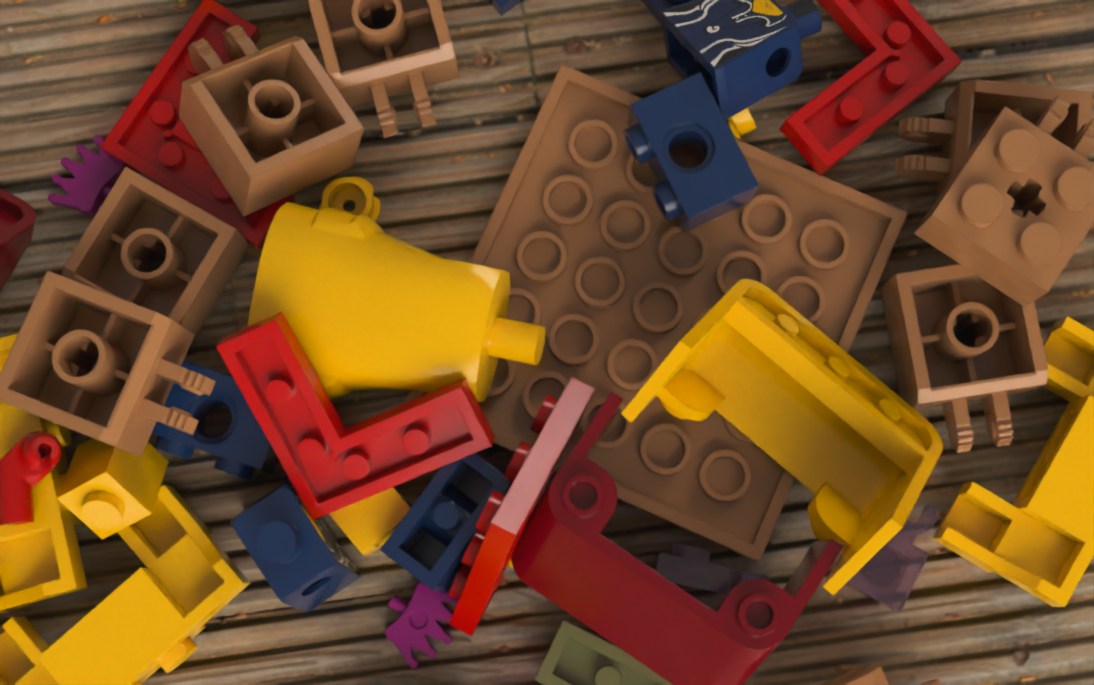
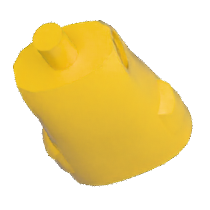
M287 202L278 209L269 227L257 271L247 327L279 312H283L329 399L343 397L353 390H419L430 393L466 378L477 402H484L491 388L498 358L537 366L545 343V326L506 319L510 295V272L462 261L443 259L385 234L375 221L365 215L357 216L330 207L318 210Z

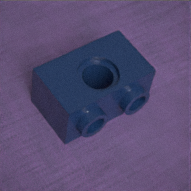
M701 72L630 104L629 127L623 130L624 138L635 161L639 165L647 162L658 182L651 186L652 193L659 210L667 221L676 218L682 232L685 233L752 201L759 184ZM678 145H689L699 151L703 162L694 168H682L672 161L669 151Z
M183 361L182 367L216 381L210 396L204 394L196 395L173 383L164 406L184 410L192 414L193 418L199 420L193 435L156 422L152 434L157 435L154 448L191 460L196 448L218 456L214 466L215 469L251 480L255 469L273 475L278 457L234 378ZM217 406H228L232 414L230 428L220 437L209 438L204 429L206 415Z
M476 453L441 467L380 551L430 589L446 594L463 565L461 561L477 531V528H475L476 523L494 490L506 496L513 482L503 478L504 474Z

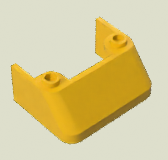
M752 279L739 280L678 342L621 413L629 422H632L656 396L660 399L663 407L679 419L703 421L716 410L815 495L808 505V515L813 533L820 541L833 539L844 546L840 551L839 559L823 585L833 596L903 528L943 451V442L939 433L924 416L774 291Z

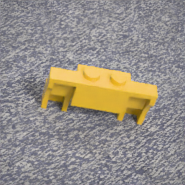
M1069 316L1054 324L1043 343L1048 365L1047 384L1043 387L1069 401V404L1013 503L1010 504L975 482L965 483L962 485L932 538L986 572L999 574L1052 607H1065L1094 556V331Z
M19 333L0 338V373ZM0 401V459L22 437L35 431H42L55 436L61 444L62 452L55 468L32 489L34 522L19 525H0V613L88 588L75 527L81 526V521L56 499L69 468L64 447L71 444L70 429Z
M163 485L160 487L152 514L117 532L147 568L140 567L51 646L46 643L25 616L11 617L2 625L5 631L0 635V685H142L160 667L166 673H169L190 657L198 648L192 639L206 627L204 624L250 584V581L212 538L214 534L175 488Z

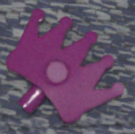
M96 135L94 137V142L99 147L100 154L87 150L82 144L76 146L77 153L83 157L86 165L70 161L66 157L61 159L63 167L69 170L75 179L61 178L60 175L52 177V181L68 193V195L62 196L51 193L48 196V200L54 206L81 211L86 216L96 215L101 203L107 197L126 167L101 149L100 146L104 141L102 136Z
M424 583L416 585L409 604L396 594L388 604V606L400 613L401 616L385 629V635L388 640L394 642L412 669L419 665V661L414 659L412 648L426 653L430 659L437 656L436 649H432L426 636L441 640L444 644H450L453 639L451 635H447L437 620L450 622L453 614L442 602L454 601L457 604L458 600L448 595L449 592L445 594L434 591Z

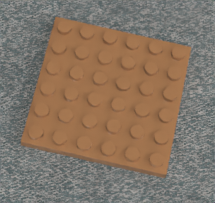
M561 64L469 262L510 272V295L506 319L545 326V343L538 365L498 358L488 395L484 402H478L495 435L493 444L511 453H515L521 441L533 446L539 434L531 431L530 428L547 395L559 400L569 380L573 377L595 388L577 430L554 471L557 473L610 393L613 392L623 399L618 413L587 458L610 474L617 488V500L750 560L760 562L795 477L716 410L703 421L679 419L670 414L656 396L632 422H629L621 413L678 342L741 279H752L770 288L844 351L849 353L908 212L822 175L819 176L815 172L735 138L759 184L752 201L683 233L676 218L667 221L662 215L651 189V186L658 182L647 162L639 165L635 161L624 138L623 130L629 127L630 104L642 98ZM678 145L669 151L672 161L682 168H694L703 162L699 151L689 145ZM410 390L404 403L423 396L427 392Z

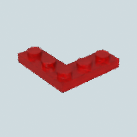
M203 0L100 147L107 155L134 172L236 228L250 245L262 251L269 227L276 212L285 203L295 202L293 194L243 217L179 118L182 82L199 75L189 59L187 46L204 38L225 65L232 62L233 59L230 58L226 51L222 32L239 24L254 44L261 37L258 27L214 0Z
M817 0L867 57L788 117L780 127V131L819 176L828 171L944 80L962 63L959 57L908 0Z
M279 312L223 337L216 345L217 350L312 520L489 448L493 444L495 435L466 378L345 428L283 312Z
M571 377L559 400L550 395H547L530 428L531 431L539 434L536 442L531 446L521 441L503 477L513 482L506 496L496 490L492 492L476 523L475 528H477V531L461 561L463 565L448 594L450 597L458 600L449 625L470 636L473 635L502 580L530 515L580 424L595 388Z

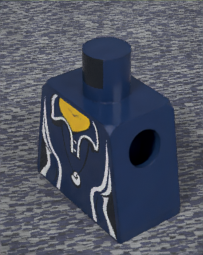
M693 0L660 11L668 63L683 79L701 72L725 119L732 117L798 79L803 71L800 40L819 33L822 29L820 13L812 0H797L783 7L775 0Z
M290 479L243 509L230 521L235 532L280 601L303 612H310L362 577L324 517L312 520ZM322 579L321 581H319V582L316 583L315 585L309 587V586H310L311 584H313L314 582H316V581Z

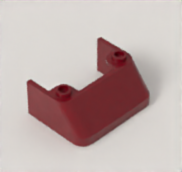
M611 392L530 515L511 556L514 571L525 584L673 685H743L786 637L844 546L833 539L816 541L812 544L784 589L767 580H746L735 585L725 596L718 609L714 611L600 534L615 511L618 499L617 488L610 474L587 457L618 413L623 399Z

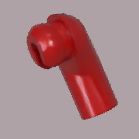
M42 431L28 433L0 459V525H19L34 522L32 489L55 468L61 457V444L52 434Z

